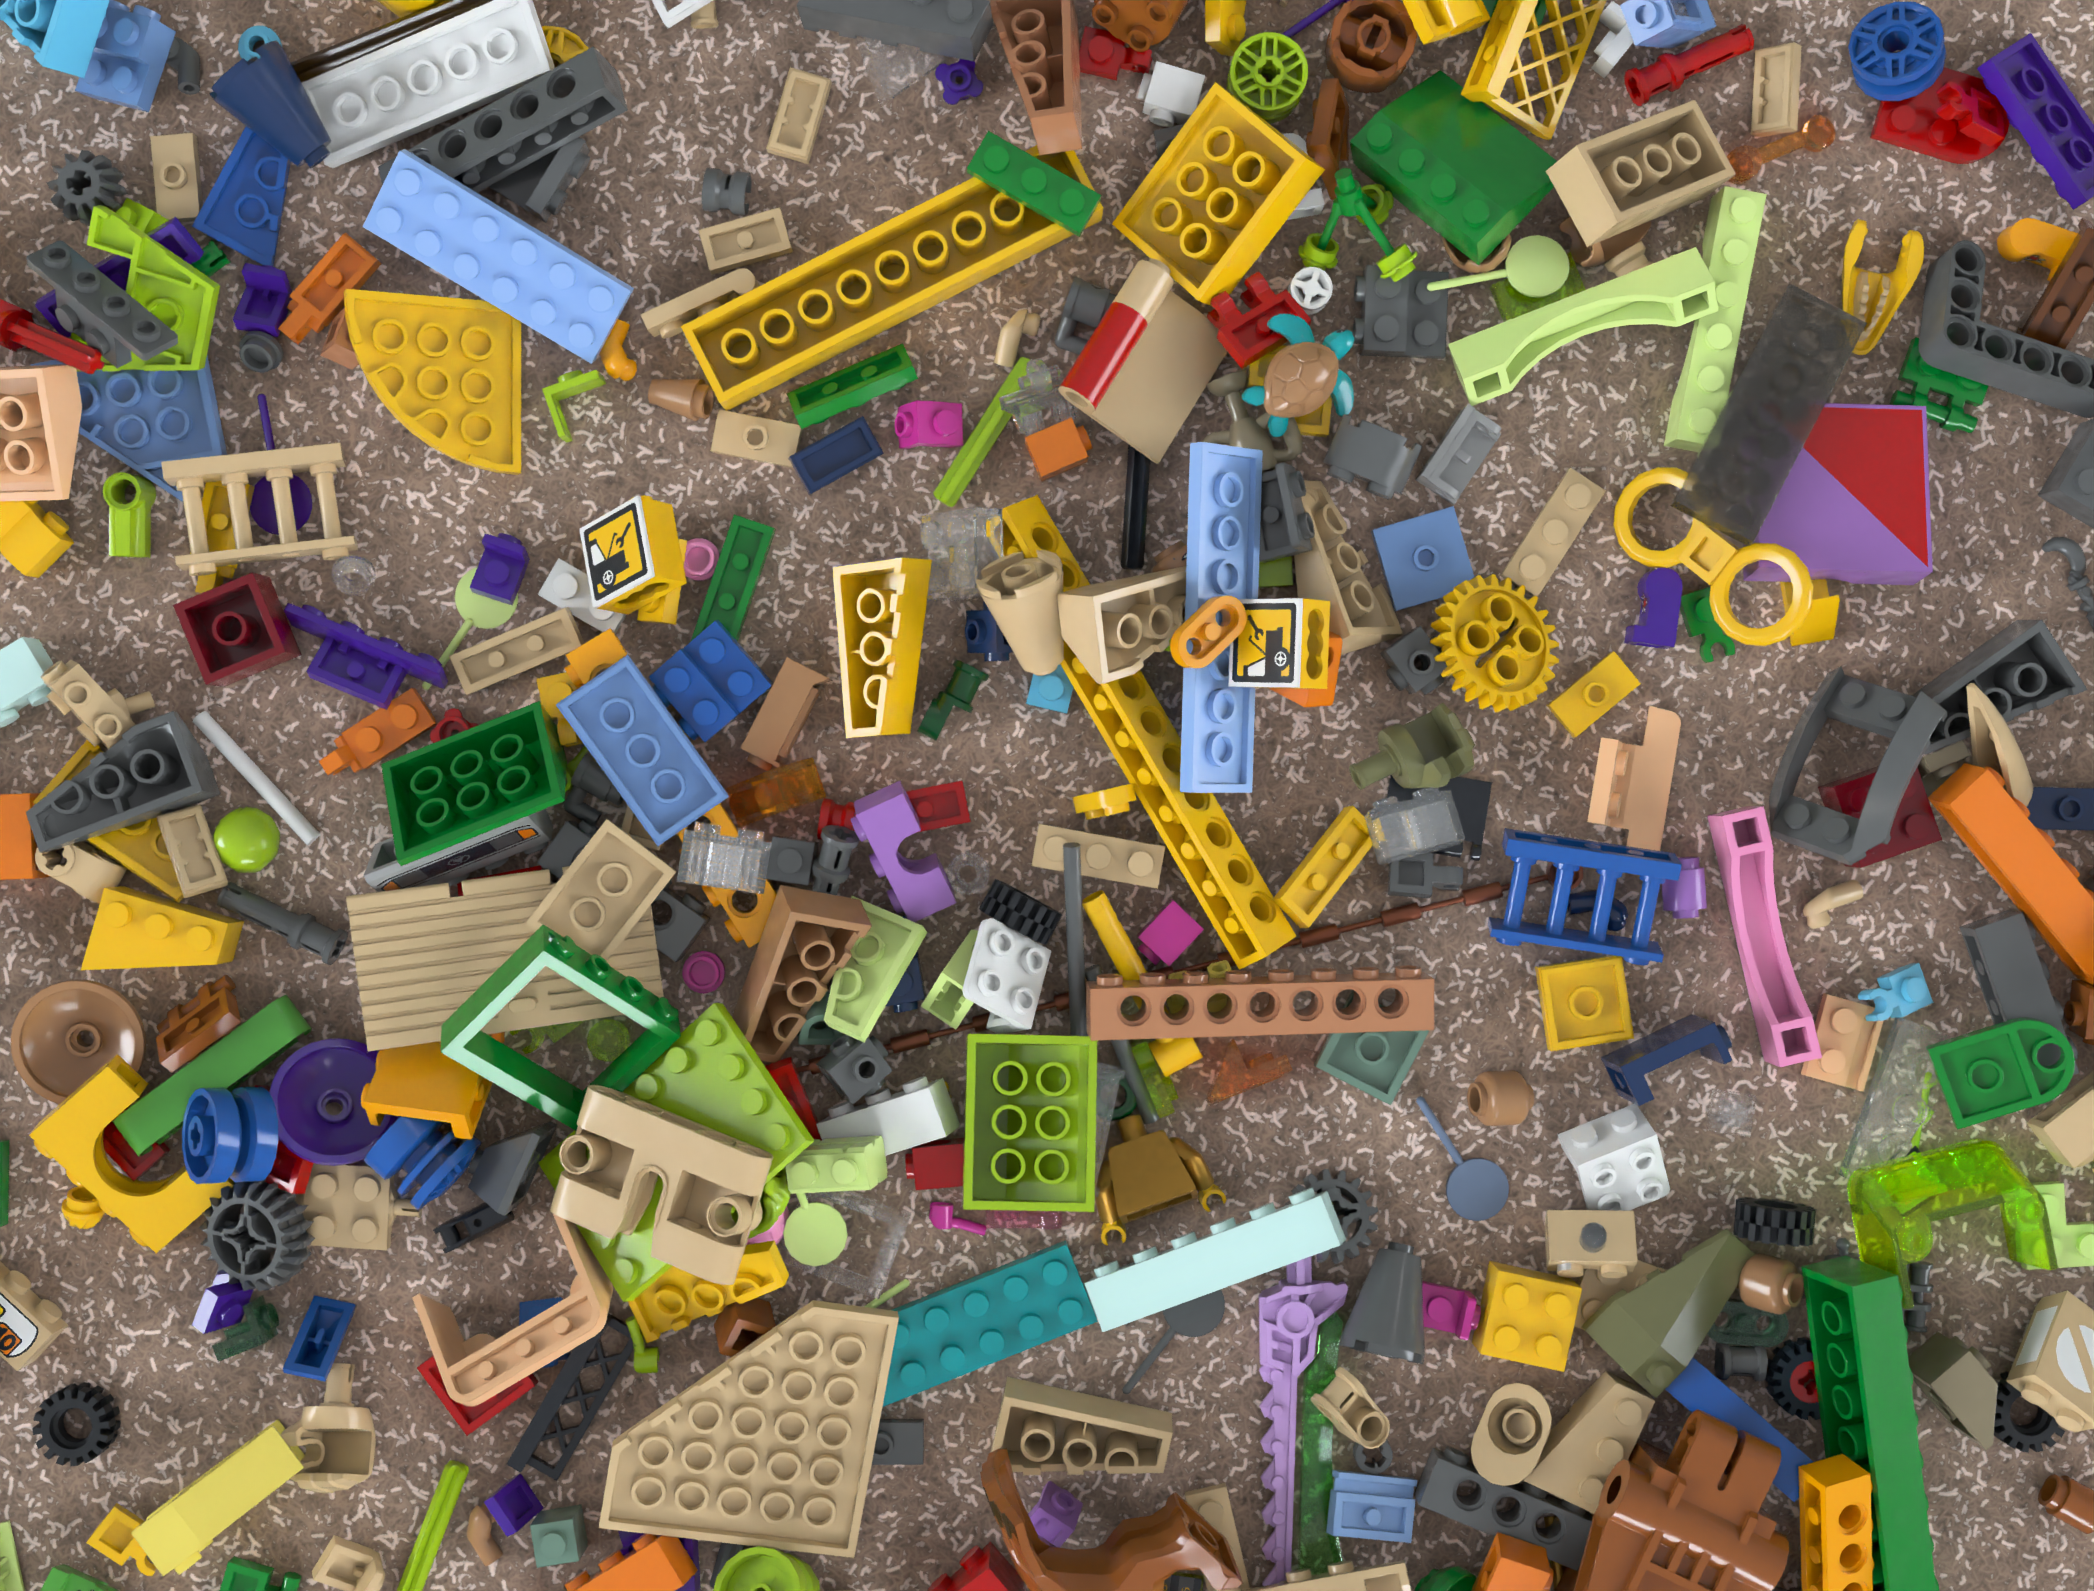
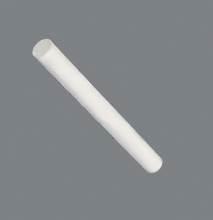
M207 711L199 713L192 722L307 846L321 835Z

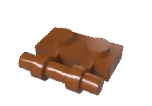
M224 975L215 983L207 982L198 989L196 997L185 1005H176L167 1012V1018L156 1026L160 1033L156 1037L159 1061L170 1072H174L186 1062L194 1060L202 1050L218 1038L228 1035L241 1022L236 996L231 993L236 988V985L228 975Z

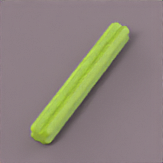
M1025 357L1018 359L934 490V497L941 503L949 507L956 505L1040 374L1041 369L1035 362Z
M450 1460L445 1465L397 1591L423 1590L469 1472V1467L464 1463Z

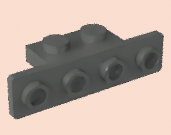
M64 241L52 243L26 257L27 265L55 288L57 302L55 314L61 326L68 332L73 331L88 346L99 350L102 353L101 356L117 369L132 361L131 351L140 359L149 360L178 344V335Z

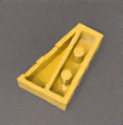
M125 886L104 888L81 970L201 966L232 962L244 921L179 902L178 904L173 900Z

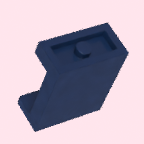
M1691 1014L1600 1058L1618 1095L1641 1106L1655 1099L1644 1077L1645 1074L1699 1049L1702 1056L1725 1065L1732 1061L1728 1051L1732 1047V1043L1721 1024L1716 1025L1713 1021Z

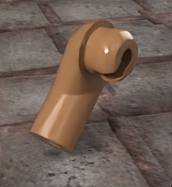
M483 1503L480 1507L476 1505L470 1512L467 1538L486 1567L499 1559L503 1553L491 1535L492 1524L496 1520L485 1503Z

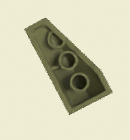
M1726 1228L1682 1255L1681 1262L1663 1273L1657 1269L1646 1275L1648 1281L1629 1293L1623 1289L1612 1295L1582 1325V1328L1630 1377L1657 1398L1686 1369L1738 1285L1742 1268L1747 1260L1755 1254Z

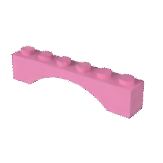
M1746 806L1708 815L1707 818L1764 1061L1778 1067H1784L1822 1058L1813 1016L1796 979L1781 928L1774 887L1773 844L1764 806Z

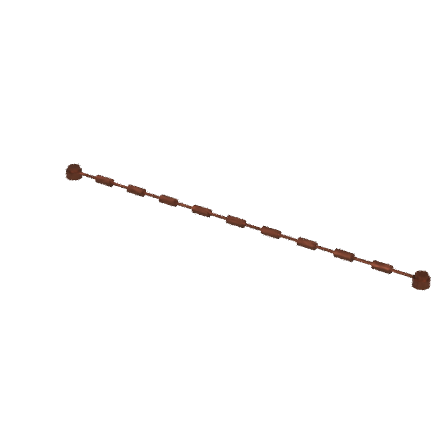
M1549 862L1546 874L1529 878L1528 885L1548 880L1554 887L1557 868L1553 866L1554 862ZM1581 866L1578 871H1574L1571 889L1576 888L1583 879L1584 873ZM1499 881L1461 890L1462 896L1420 907L1415 902L1380 911V917L1339 928L1333 923L1298 932L1299 938L1290 940L1279 949L1301 944L1302 949L1339 940V934L1380 923L1385 928L1420 919L1422 912L1463 902L1465 907L1502 898L1503 892L1509 890L1510 883L1501 886ZM1225 951L1217 953L1218 959L1176 970H1173L1172 965L1147 972L1166 974V979H1168L1169 974L1183 970L1197 971L1205 969L1211 963L1227 960L1230 967L1237 965L1230 953ZM1069 992L1054 995L1055 1001L1037 1005L1036 1012L1054 1007L1057 1008V1012L1069 1009ZM990 1012L973 1016V1022L959 1025L956 1030L951 1027L929 1033L926 1028L891 1037V1043L883 1046L886 1050L892 1049L893 1053L897 1054L931 1045L930 1039L973 1028L976 1033L989 1030L986 1026ZM827 1054L808 1059V1065L796 1067L798 1073L811 1071L812 1075L822 1073L816 1063Z

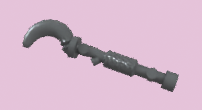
M2054 537L2042 546V550L2044 552H2061L2068 559L2071 571L2069 572L2070 576L2068 577L2067 587L2070 592L2076 590L2079 597L2083 600L2084 603H2081L2080 610L2088 612L2086 617L2094 630V597L2091 588L2086 586L2090 580L2087 575H2084L2086 570L2084 552L2079 544L2072 539Z

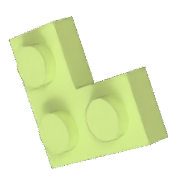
M2060 1181L2018 1183L2017 1197L2022 1268L2034 1270L2094 1266V1221L2066 1223L2064 1183Z

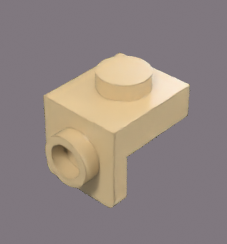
M333 1535L312 1570L314 1581L343 1591H379L385 1579V1571L378 1552Z

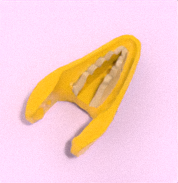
M1857 219L1850 229L1843 257L1842 316L1847 348L1852 353L1866 355L1876 346L1896 310L1912 288L1924 260V242L1920 232L1909 230L1903 236L1898 262L1893 272L1878 273L1855 266L1862 249L1864 237L1868 233L1866 221Z

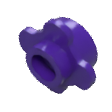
M959 59V62L947 65L943 63L936 68L935 76L937 80L942 82L944 88L943 99L946 103L956 105L959 100L981 95L983 83L976 77L974 71L975 61ZM957 77L963 78V82L961 84H957L955 82V79Z

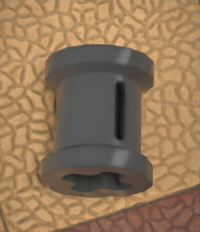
M1718 1341L1716 1343L1714 1370L1718 1379L1727 1380L1730 1376L1752 1377L1758 1382L1765 1380L1768 1359L1765 1346L1762 1343H1753L1751 1347L1729 1346L1726 1341Z

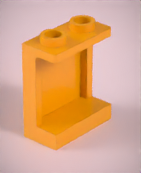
M441 1041L379 1050L375 1063L376 1071L371 1083L365 1084L361 1095V1106L366 1110L371 1125L380 1126L385 1114L451 1123L455 1138L472 1140L493 1082L441 1053Z

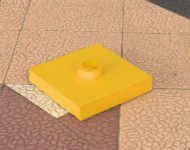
M1608 955L1535 967L1546 1043L1549 1051L1634 1039L1621 956Z

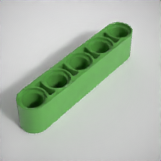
M284 995L264 1007L121 1113L113 1121V1124L137 1156H143L153 1150L152 1144L157 1142L160 1145L182 1129L184 1113L189 1098L195 1090L224 1087L229 1092H232L298 1042L296 1037L302 1033L306 1036L312 1031V1028L288 996Z

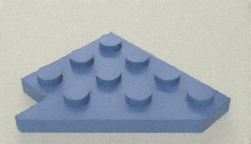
M208 355L205 368L200 370H95L92 375L77 372L82 402L79 433L183 502L182 491H178L177 486H170L163 479L161 462L227 455ZM51 360L30 365H59L64 363Z

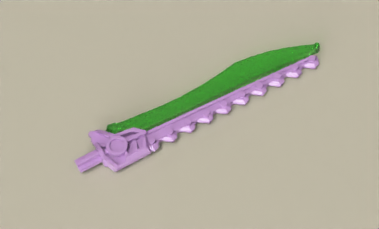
M1312 1256L1286 1265L1287 1279H1281L1279 1284L1265 1289L1259 1294L1260 1364L1262 1365L1259 1368V1372L1263 1381H1267L1272 1385V1389L1259 1406L1264 1418L1268 1417L1270 1420H1273V1424L1260 1440L1264 1452L1272 1455L1273 1460L1260 1477L1265 1489L1269 1488L1274 1492L1272 1498L1261 1511L1266 1525L1270 1524L1274 1527V1531L1261 1548L1266 1560L1270 1559L1275 1563L1273 1569L1262 1582L1263 1586L1278 1584L1280 1581L1286 1580L1285 1573L1291 1571L1297 1377L1303 1371L1297 1570L1310 1568L1311 1575L1327 1573V1565L1343 1561L1339 1536H1332L1326 1533L1330 1490L1333 1489V1423L1317 1409L1310 1398L1315 1393L1321 1394L1336 1377L1334 1372L1337 1369L1339 1340L1343 1324L1336 1311L1344 1305L1348 1287L1345 1282L1335 1284L1332 1281L1312 1280ZM1320 1324L1318 1355L1314 1358L1317 1329Z

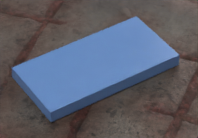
M626 655L555 704L657 846L729 797L629 655Z

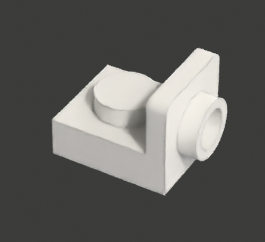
M1614 1L1610 2L1599 19L1610 31L1593 51L1599 58L1591 68L1603 78L1607 76L1634 42L1622 9Z

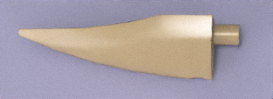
M1970 683L1966 686L1973 765L1983 768L1989 766L1997 771L2005 780L2006 784L2003 788L2010 797L2018 799L2027 807L2032 798L2034 786L2018 743L2003 716L1991 700L1974 683Z

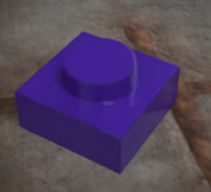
M521 1473L508 1480L484 1501L507 1537L518 1532L544 1508Z

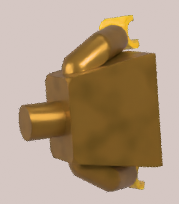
M1141 1115L1129 1116L1117 1123L1123 1143L1108 1149L1109 1159L1100 1165L1095 1186L1096 1205L1100 1221L1103 1222L1101 1240L1104 1245L1108 1246L1106 1234L1108 1231L1118 1230L1122 1235V1243L1126 1241V1223L1198 1198L1200 1204L1207 1212H1211L1206 1204L1207 1198L1211 1194H1219L1223 1204L1226 1203V1195L1219 1186L1213 1184L1214 1178L1203 1156L1181 1138H1168L1164 1130L1147 1134Z

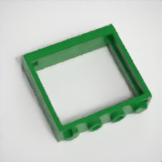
M543 924L442 1024L441 1053L577 1131V1120L587 1087L583 1091L482 1032L481 1029L547 966L647 1028L642 1035L589 1084L605 1086L623 1092L681 1037L679 1011L669 1004L667 998H659L645 989L636 978L624 976L610 967L608 962L601 956L589 954L578 947L569 936L563 937Z

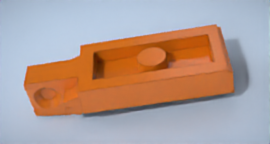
M345 232L290 294L292 300L287 308L292 313L278 329L298 345L311 329L319 333L345 307V289L359 290L382 263Z
M411 688L392 700L387 710L380 708L342 732L341 736L334 740L338 749L319 760V763L328 776L330 774L336 775L348 766L351 767L354 773H357L362 769H368L438 723L416 688Z

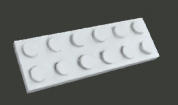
M493 0L304 81L302 85L332 140L326 147L331 153L323 160L324 164L335 168L500 99L549 72L555 66L533 0Z

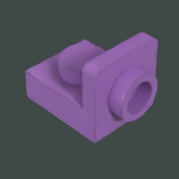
M1048 1481L1042 1490L1039 1501L1028 1515L1038 1535L1056 1547H1061L1075 1530L1083 1503L1076 1499L1069 1491Z

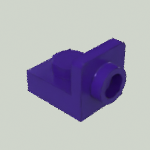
M499 533L495 537L484 534L482 544L485 550L471 582L470 589L472 593L513 605L530 560L526 548L522 546L523 543L519 539L511 535Z

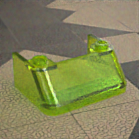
M1976 1138L1864 1166L1855 1170L1848 1180L1847 1192L1860 1260L1898 1275L1903 1291L1901 1304L1904 1309L1914 1307L1906 1264L1920 1261L1929 1254L1933 1245L1930 1222L1999 1204L2010 1260L2047 1270L2058 1269L2045 1200L2005 1150L1994 1141Z

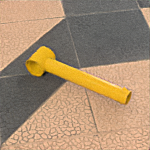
M1100 890L1085 897L1082 900V906L1097 930L1098 936L1117 971L1123 976V980H1140V974L1148 972L1121 922L1118 920L1103 890ZM1133 995L1132 998L1140 1010L1142 998ZM1164 1004V1011L1169 1013L1167 1007ZM1162 1038L1148 1043L1165 1077L1203 1058L1193 1038Z

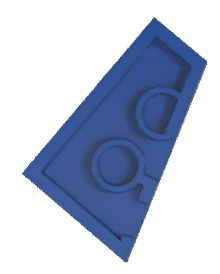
M246 126L192 227L260 265L274 266L291 161Z

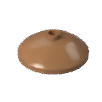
M66 980L42 989L24 1004L12 1027L11 1053L17 1071L33 1091L57 1104L64 1101L116 1054L137 1073H139L145 1058L146 1034L138 1012L121 993L96 981ZM83 1030L90 1031L93 1034L94 1041L92 1044H87L82 1040L81 1033Z

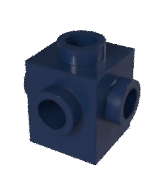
M983 601V610H966L965 638L967 640V653H984V661H1010V653H1013L985 602Z

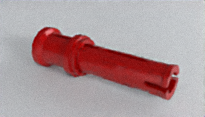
M1741 24L1676 55L1664 53L1657 57L1656 62L1641 69L1634 67L1628 69L1625 72L1624 81L1631 100L1637 106H1643L1649 102L1650 97L1665 90L1669 92L1678 90L1684 83V80L1717 66L1737 55L1739 56L1751 51L1754 48V38L1749 28L1746 29L1745 24Z

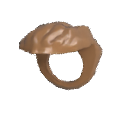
M1571 216L1560 223L1559 229L1569 234L1572 238L1570 253L1576 264L1582 267L1594 268L1608 262L1621 252L1640 242L1650 230L1651 221L1588 247Z

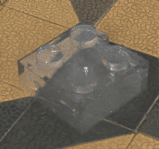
M971 507L921 516L922 550H927V559L932 560L927 601L946 602L982 598L977 588L976 579L981 580L983 578L981 570L985 566L1003 557L1002 509ZM986 520L990 521V537H986Z

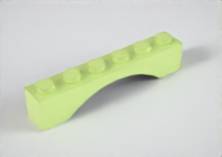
M1724 186L1711 198L1702 243V259L1715 281L1719 311L1694 321L1685 363L1672 400L1664 446L1704 454L1719 446L1767 194Z
M1694 247L1449 343L1448 346L1455 370L1470 405H1477L1512 391L1520 379L1542 358L1560 346L1581 336L1607 328L1626 325L1658 324L1678 327L1719 311L1715 281L1699 251Z

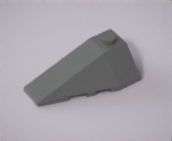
M171 711L132 726L121 735L123 737L106 752H100L90 760V765L71 780H65L26 812L40 853L178 811L221 794L206 753L176 711Z

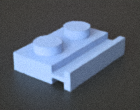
M1342 1470L1332 1471L1334 1485L1333 1489L1330 1490L1326 1533L1332 1536L1411 1543L1415 1510L1413 1493L1414 1486L1417 1487L1416 1479Z

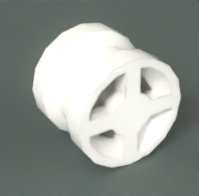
M1317 267L1301 269L1295 274L1288 287V292L1307 315L1316 314L1321 311L1329 301L1333 290L1329 275ZM1298 288L1303 290V293H1304V295H1305V298H1304V296H1303V294H1302V291L1298 290Z

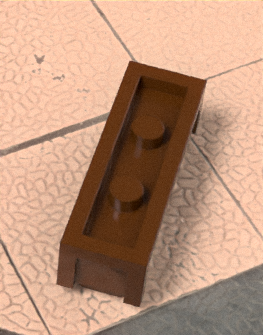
M2082 218L2079 222V233L2023 328L2018 327L2017 334L2062 349H2066L2094 302V226L2090 221Z

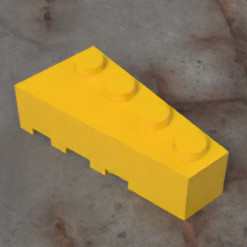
M896 558L833 567L846 738L880 737L911 733L932 564L930 559Z

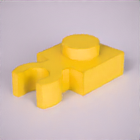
M116 1502L86 1543L121 1566L131 1556L136 1560L138 1570L144 1575L152 1576L156 1571V1566L147 1560V1554L131 1534L144 1520Z

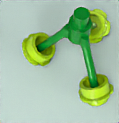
M1342 168L1338 170L1334 175L1337 183L1334 190L1336 198L1333 200L1331 213L1322 234H1309L1303 245H1300L1298 248V254L1303 259V264L1306 267H1317L1323 271L1326 268H1334L1338 263L1336 256L1339 245L1331 236L1341 215L1347 217L1356 216L1360 223L1368 227L1386 254L1376 262L1382 271L1380 277L1383 279L1391 277L1393 282L1402 279L1416 268L1412 261L1418 254L1416 251L1411 252L1406 243L1394 249L1378 226L1388 219V212L1393 208L1394 199L1392 193L1385 191V187L1380 184L1366 185L1361 188L1359 181L1353 178L1351 169Z

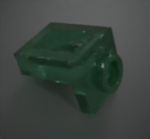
M263 1295L243 1305L247 1320L223 1330L226 1337L212 1346L218 1362L262 1345L278 1334L276 1329L279 1326L278 1313L271 1303L266 1304Z

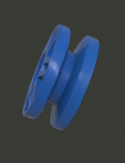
M1893 2L1877 7L1864 16L1852 31L1848 46L1854 80L1857 86L1866 95L1880 101L1908 99L1919 95L1932 86L1942 73L1946 59L1944 32L1940 18L1929 7L1916 2Z

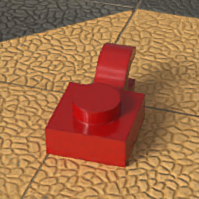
M1085 26L1079 50L1080 72L1116 81L1120 69L1149 74L1152 63V50L1148 49L1147 51L1139 52L1131 47L1126 48V42L1114 37L1109 31Z

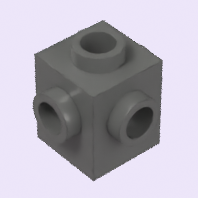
M1421 626L1409 631L1380 654L1390 667L1386 670L1387 676L1399 691L1406 689L1409 694L1421 690L1426 695L1445 681L1441 673L1447 665L1445 661H1435L1434 657L1442 652L1441 647L1430 643V640L1436 636L1429 638ZM1415 657L1419 658L1422 663L1420 670H1417L1414 666Z
M844 1034L830 1046L831 1052L816 1063L839 1096L852 1104L863 1095L868 1096L879 1090L885 1083L884 1078L893 1071L885 1061V1058L889 1055L887 1050L873 1035L867 1038L864 1043Z

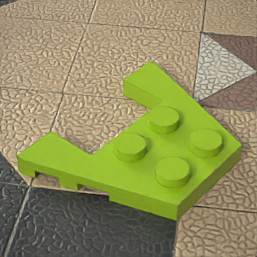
M102 205L93 206L87 245L131 259L126 293L178 335V344L149 360H142L131 351L132 361L118 369L101 356L100 361L105 363L102 371H190L205 368L220 285L109 208ZM74 332L71 333V339L87 345V343L84 340H82L78 335H76Z

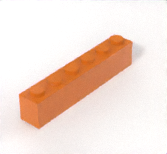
M1964 763L1928 797L1929 801L2016 907L2031 921L2035 930L2077 979L2094 985V892L2083 887L2077 879L2080 876L2078 870L2070 862L2060 858L2053 850L2055 846L2053 839L2040 828H2035L2028 819L2031 815L2028 808L2018 799L2010 797L2003 788L2006 784L2005 780L1997 771L1989 766L1983 768Z

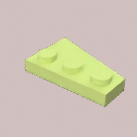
M861 900L872 927L864 938H858L850 950L852 956L843 969L839 967L834 973L824 1021L828 1027L865 1043L924 940L927 931L918 923Z

